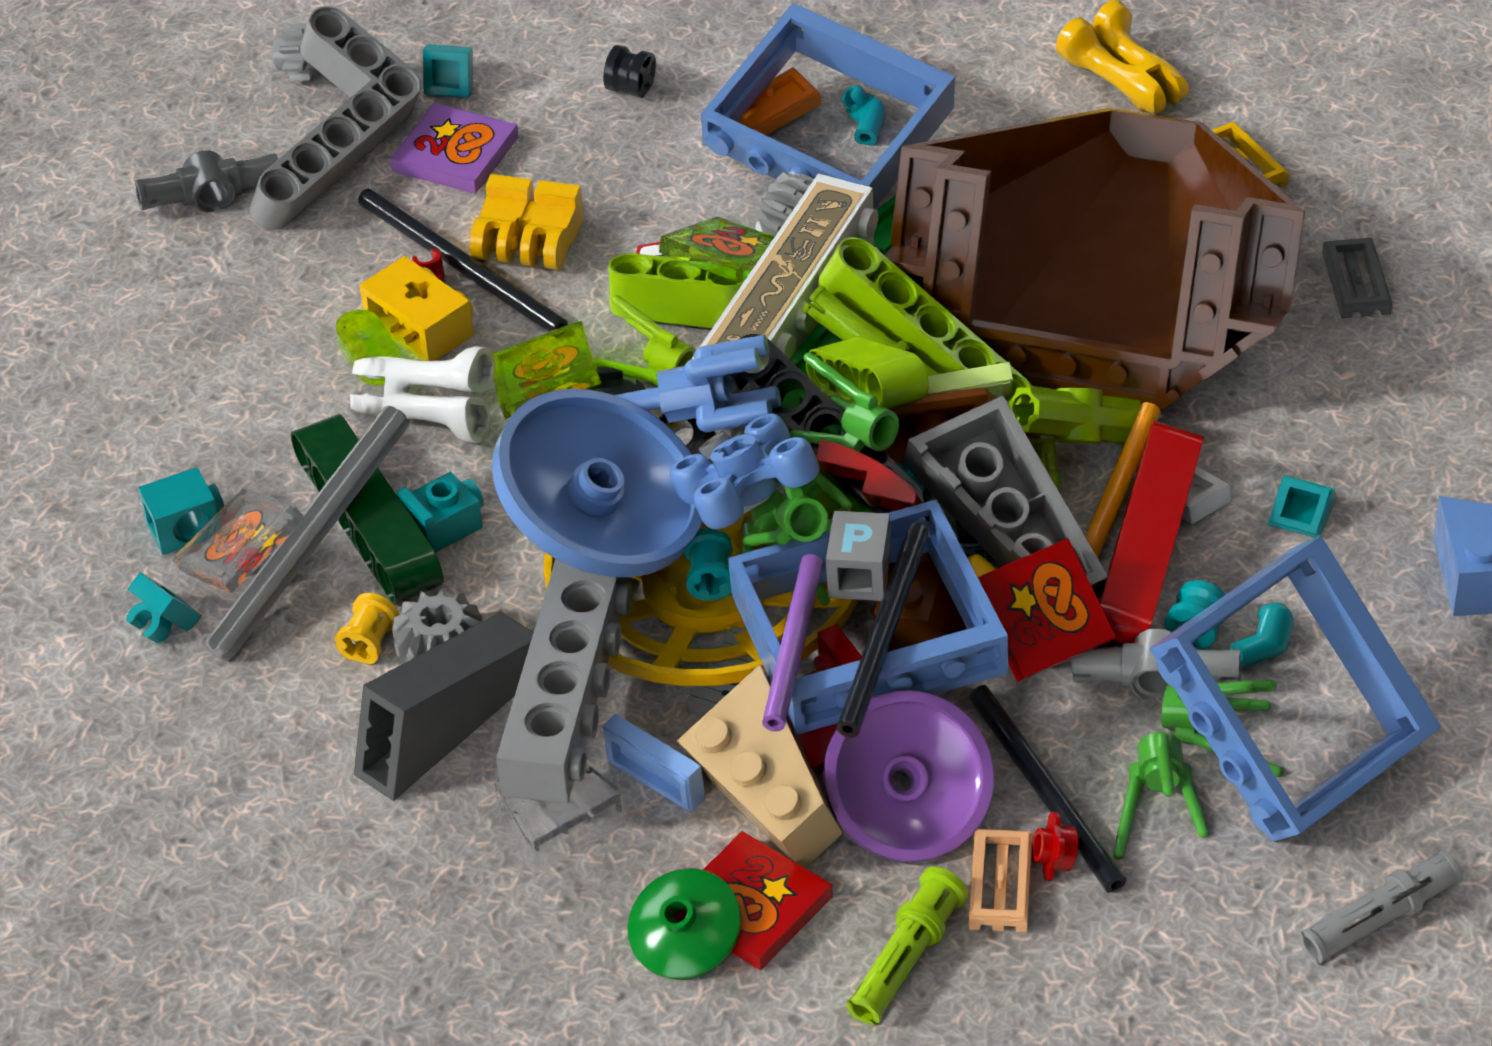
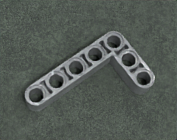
M321 6L313 10L301 40L300 51L303 58L350 98L260 176L251 201L250 214L258 225L266 229L274 230L287 225L410 117L421 90L420 77L411 67L348 15L335 7Z

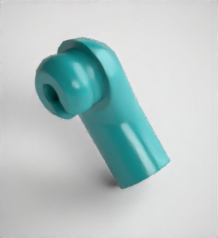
M1277 602L1262 606L1257 614L1260 621L1256 635L1231 643L1230 650L1239 649L1241 651V669L1281 655L1287 650L1294 628V617L1291 610L1285 604Z

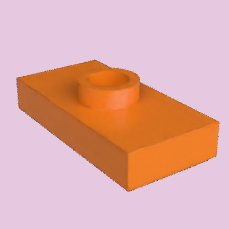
M792 67L769 83L738 122L767 136L821 105L820 92Z

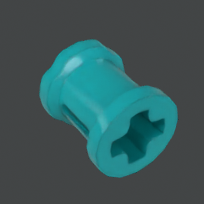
M710 528L699 529L684 552L685 558L690 563V570L686 576L687 590L693 597L699 600H720L731 593L728 557L732 554L731 538L725 532Z

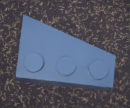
M1439 496L1433 540L1453 616L1492 614V504Z

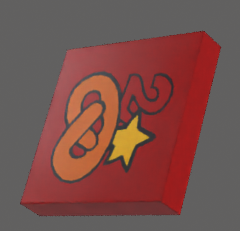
M1068 538L977 577L1008 635V664L1017 683L1116 638Z
M743 831L703 869L724 880L736 895L741 908L742 924L738 941L731 953L759 970H762L833 897L831 883ZM687 909L676 912L673 917L683 921L687 915Z

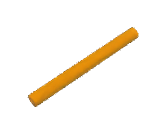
M1146 402L1141 405L1085 534V538L1097 558L1101 554L1139 465L1152 422H1157L1161 413L1159 407L1155 404Z

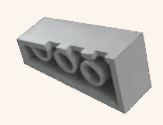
M1003 395L908 439L903 464L1000 567L1068 538L1097 599L1100 598L1108 576Z

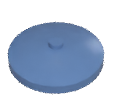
M562 389L538 395L521 405L512 414L495 445L492 460L493 480L498 497L506 513L519 530L536 546L557 560L574 568L609 577H636L651 574L676 561L687 550L702 523L695 504H687L679 498L670 478L671 467L680 459L692 454L682 440L664 422L642 407L623 398L587 389Z

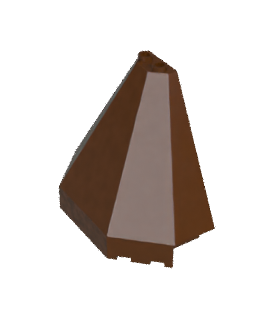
M1105 108L901 146L890 243L892 248L884 256L1006 362H1010V365L1024 376L1032 386L1051 389L1103 390V396L1138 399L1141 405L1148 402L1164 409L1180 398L1183 393L1202 380L1212 376L1238 358L1242 352L1278 329L1284 316L1290 312L1305 211L1204 123Z

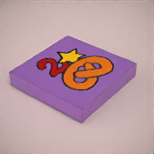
M433 103L390 158L391 169L396 173L476 194L519 137L517 124Z

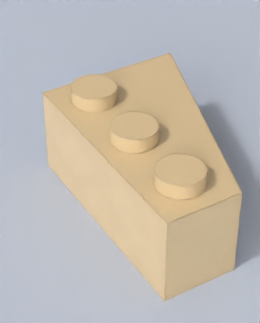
M759 664L677 741L687 756L701 765L703 776L784 855L806 868L843 834V831L831 812L823 787L810 764L799 736L794 734L788 718L786 719L784 729L781 731H770L763 726L762 720L771 681Z

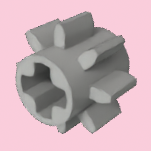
M307 23L289 24V29H282V36H277L273 41L272 56L275 67L279 71L289 72L291 82L312 81V76L319 75V71L303 58L300 51V44Z

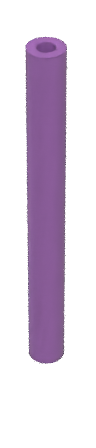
M807 554L802 557L762 720L763 726L770 731H781L786 724L823 567L822 559L814 554Z

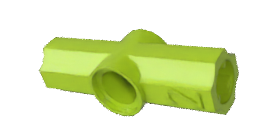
M1034 386L1017 388L1013 398L1007 401L1025 434L1054 437V442L1068 444H1098L1105 442L1124 445L1141 407L1140 400L1103 396V390L1092 388H1058L1052 390L1051 388H1038Z

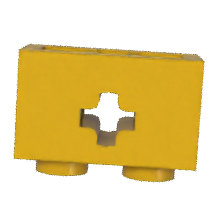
M406 256L399 258L359 284L364 319L423 361H436L474 336L472 322L473 307L468 297L460 290L452 289L439 280L431 270L426 267H420Z

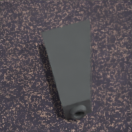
M499 612L364 684L354 775L392 801L397 799L515 696L534 632L506 614Z

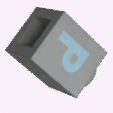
M834 511L826 555L828 598L882 601L886 591L891 559L890 514Z

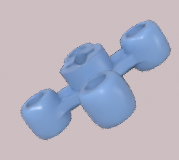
M766 414L751 421L746 426L744 435L733 437L717 446L710 455L713 464L702 454H692L680 459L671 467L670 478L679 498L687 504H695L703 523L708 528L716 530L726 528L738 521L743 515V507L752 506L768 498L777 488L775 478L786 488L801 487L818 475L819 464L811 445L806 439L802 437L791 438L784 420L779 415Z

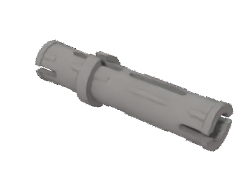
M1441 850L1430 859L1406 872L1396 870L1385 878L1384 885L1355 902L1346 905L1343 909L1311 928L1302 930L1299 933L1300 944L1317 965L1322 964L1327 958L1367 937L1401 915L1405 914L1407 917H1412L1420 912L1425 901L1462 881L1461 869L1450 853ZM1419 883L1418 888L1391 903L1392 898ZM1369 911L1371 912V915L1342 931V927Z

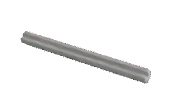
M392 406L383 408L217 625L205 643L214 656L227 662L233 659L409 427V421L401 410H397Z

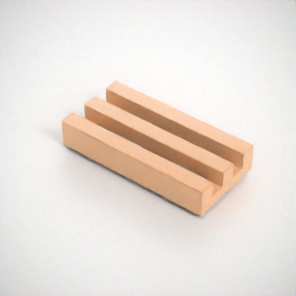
M976 829L974 835L969 930H981V925H991L992 931H1004V926L1016 927V932H1027L1032 831ZM986 844H997L993 909H982ZM1009 845H1020L1016 910H1005Z

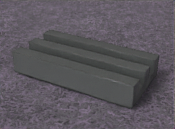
M1359 238L1323 242L1322 254L1341 319L1351 318L1352 312H1360L1361 317L1371 316L1374 310H1380L1381 315L1391 314L1392 300L1373 239ZM1354 251H1362L1375 296H1367ZM1337 253H1343L1356 298L1350 297Z

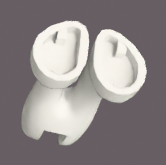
M479 346L467 348L455 358L445 361H419L386 356L362 358L354 361L351 374L365 376L370 379L382 377L385 378L383 397H378V394L368 393L364 395L349 394L350 408L352 410L377 417L384 407L392 406L397 410H401L407 419L444 424L457 438L467 443H482L487 435L491 418L488 403L484 399L468 396L416 395L409 393V388L411 385H425L459 391L485 392L493 383L495 375V360L489 348Z

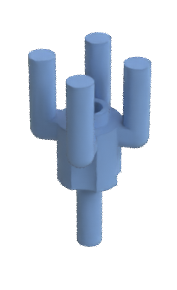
M766 335L699 347L694 353V359L689 360L685 366L658 371V387L615 395L647 411L661 408L668 423L696 418L697 426L703 432L745 426L760 416L772 414L773 408L781 407V396L777 386L731 394L728 374L760 369V357L769 356V344Z

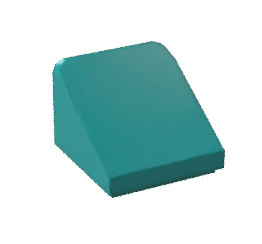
M1283 475L1268 525L1313 538L1321 536L1337 500L1335 489Z

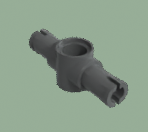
M210 150L196 152L186 159L182 168L176 169V173L135 180L139 207L141 210H147L156 206L182 202L184 206L195 204L200 211L206 213L214 211L213 208L216 207L220 209L227 208L232 204L235 196L241 195L243 190L257 187L262 173L278 160V156L274 153L259 158L235 161L234 158L222 159L218 153Z

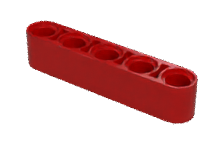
M1152 422L1108 568V578L1099 599V603L1116 636L1111 641L1121 644L1134 643L1135 638L1141 632L1151 628L1204 436L1160 422Z

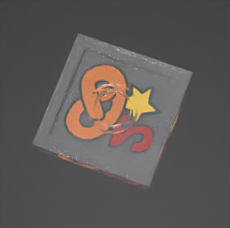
M245 487L174 556L173 562L185 574L233 593L306 518L296 506Z

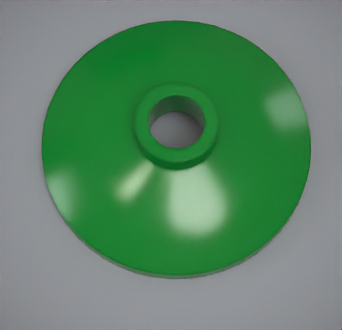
M679 869L658 877L639 894L632 906L628 919V939L636 958L651 972L674 980L693 979L711 972L730 955L740 935L742 914L736 895L720 877L701 869ZM687 909V915L683 921L679 923L670 922V919L676 912Z

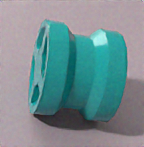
M1191 580L1184 583L1176 595V604L1172 605L1165 616L1164 626L1166 630L1170 632L1175 631L1226 594L1214 584L1203 580ZM1219 625L1193 642V646L1199 649L1210 647L1219 633Z

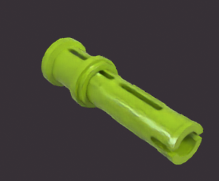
M936 866L927 867L919 877L920 888L911 902L903 903L896 912V930L875 959L872 967L853 996L846 1002V1008L854 1018L872 1026H875L877 1023L879 1024L883 1013L907 979L925 948L934 946V944L941 941L946 933L944 924L952 911L961 908L968 899L969 891L965 883L947 869Z

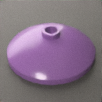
M902 690L871 698L858 736L848 738L841 735L836 729L827 748L823 781L826 798L832 814L843 831L854 842L870 853L885 859L899 862H920L949 853L964 843L976 831L984 819L991 802L994 786V769L985 738L965 712L939 696L921 691ZM901 771L908 775L910 787L907 791L898 790L893 785L892 777L895 772Z

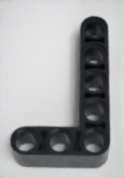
M749 334V335H744V336L741 337L740 339L749 338V337H754V336H760V335H759V334ZM768 338L769 361L763 370L757 373L744 371L728 374L731 394L777 386L781 396V407L773 408L772 414L779 415L790 431L821 432L823 428L832 424L842 427L844 412ZM795 389L805 391L804 400L800 405L791 409L782 407L783 398L788 392ZM664 413L658 418L674 433L684 428L693 429L692 439L685 445L691 454H701L698 449L707 440L716 435L714 431H701L697 426L696 418L668 423ZM842 427L841 435H845L846 431ZM809 443L816 456L819 444ZM866 446L862 448L860 453L892 470L917 493L922 503L928 502L917 483L884 451H875ZM836 476L875 513H889L891 511L871 506L862 494L864 482Z

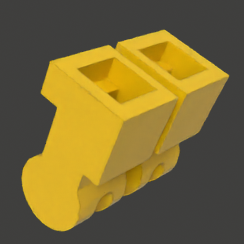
M490 174L485 186L486 199L480 215L475 218L471 229V256L477 260L487 261L490 252L496 249L498 262L510 264L518 248L519 238H521L520 262L523 266L534 267L537 258L543 255L544 267L546 269L560 271L567 257L568 249L573 244L585 219L581 185L539 180L533 192L532 179Z

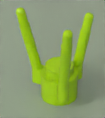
M615 295L612 298V303L631 318H625V321L650 339L643 352V360L648 363V368L581 355V360L578 364L590 368H615L623 371V375L645 379L658 386V371L685 366L692 359L696 350L694 347L680 341L676 335L661 328L623 298Z

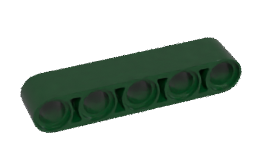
M341 414L333 415L297 429L290 434L298 462L302 467L308 466L304 468V471L318 492L321 491L359 441ZM377 468L337 521L343 530L349 528V531L345 533L364 562L371 561V563L367 564L368 568L386 595H393L389 597L390 601L393 604H397L419 595L421 591L424 593L443 585L444 576L432 546L379 468Z

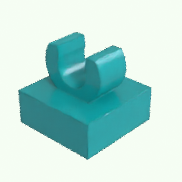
M427 44L423 49V94L469 98L473 91V48Z
M139 572L127 588L143 602L131 608L126 621L141 629L152 618L150 626L143 635L155 643L162 642L168 637L172 623L188 631L194 627L202 616L170 589L142 572Z

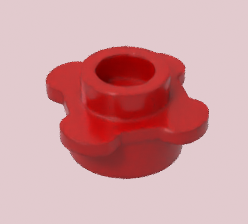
M1050 812L1046 827L1037 828L1033 836V860L1042 863V873L1045 881L1053 880L1055 870L1070 871L1077 857V830L1073 825L1060 824L1061 817L1059 812Z

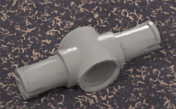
M1148 629L1141 632L1135 638L1134 643H1123V648H1094L1072 658L1073 682H1122L1123 687H1130L1131 691L1140 699L1148 700L1149 696H1158L1159 701H1163L1168 683L1162 678L1158 670V662L1149 648L1172 632L1164 629ZM1196 649L1217 683L1240 681L1241 651L1239 649L1223 651Z

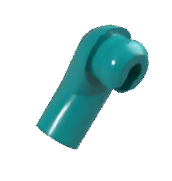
M852 85L843 92L841 102L847 107V114L858 123L854 139L858 144L874 146L886 118L885 107L875 96L866 93L862 86Z

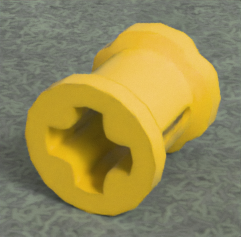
M363 593L353 603L352 611L354 614L348 625L339 629L334 640L336 642V649L345 658L374 664L381 655L380 644L388 631H392L394 617L400 614L397 607L385 597L375 593Z

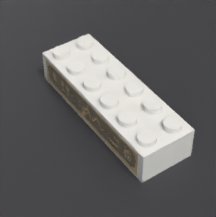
M818 173L700 347L738 340L744 335L759 334L766 335L790 359L819 324L811 316L804 314L802 309L806 302H812L809 297L819 287V276L840 242L847 237H857L866 240L874 246V232L878 223V211L873 209V188ZM769 356L760 357V369L746 372L757 373L763 370L768 364Z

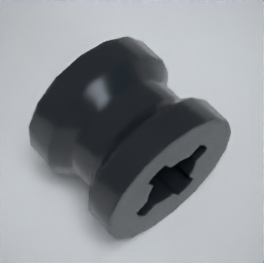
M613 46L604 66L603 82L605 88L615 92L626 89L629 90L632 96L644 98L654 82L656 73L655 55L643 50L635 54L631 53L626 46Z

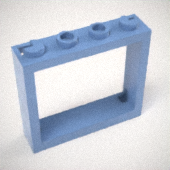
M792 3L701 113L703 145L709 147L718 155H726L749 166L754 172L768 175L776 180L783 172L790 173L792 171L800 175L803 173L814 179L819 173L873 188V209H875L898 180L901 146L929 141L954 109L955 76L798 4ZM795 52L919 108L862 181L738 122Z
M937 499L886 513L890 514V563L896 562L910 524L921 523L929 529L930 533L923 553L929 552L967 629L888 652L872 698L881 694L902 690L921 691L936 695L1008 674V635ZM929 516L930 521H927L925 517ZM825 531L818 539L812 542H801L793 539L785 545L775 544L728 558L733 600L771 683L780 650V643L760 600L794 591L801 559L807 554H814L822 559L823 567L819 583L826 582V555L830 532ZM860 660L796 678L787 715L795 735L838 723Z
M1322 536L1291 548L1149 648L1158 662L1157 666L1162 678L1175 689L1187 708L1192 726L1206 738L1219 759V767L1223 775L1236 786L1250 808L1249 812L1254 824L1273 842L1301 834L1442 728ZM1287 576L1387 733L1386 736L1294 804L1192 644Z

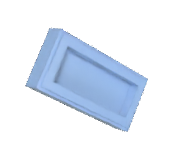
M616 713L603 725L608 762L687 811H694L706 799L701 765Z

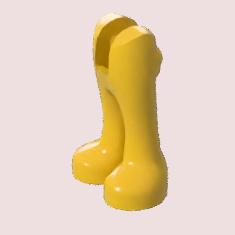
M1119 0L1108 1L1095 15L1093 24L1079 17L1072 19L1064 26L1057 38V53L1073 66L1090 70L1114 85L1131 100L1138 110L1147 111L1151 114L1160 113L1165 110L1166 100L1176 105L1189 94L1188 82L1174 66L1144 49L1131 38L1132 14L1123 2Z

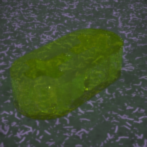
M357 309L341 315L337 320L335 328L338 345L352 368L354 361L375 355L376 357L401 358L397 344L379 317L373 312ZM356 331H360L361 334L367 335V338L361 339V337ZM357 375L364 383L378 386L385 385V378L370 379Z

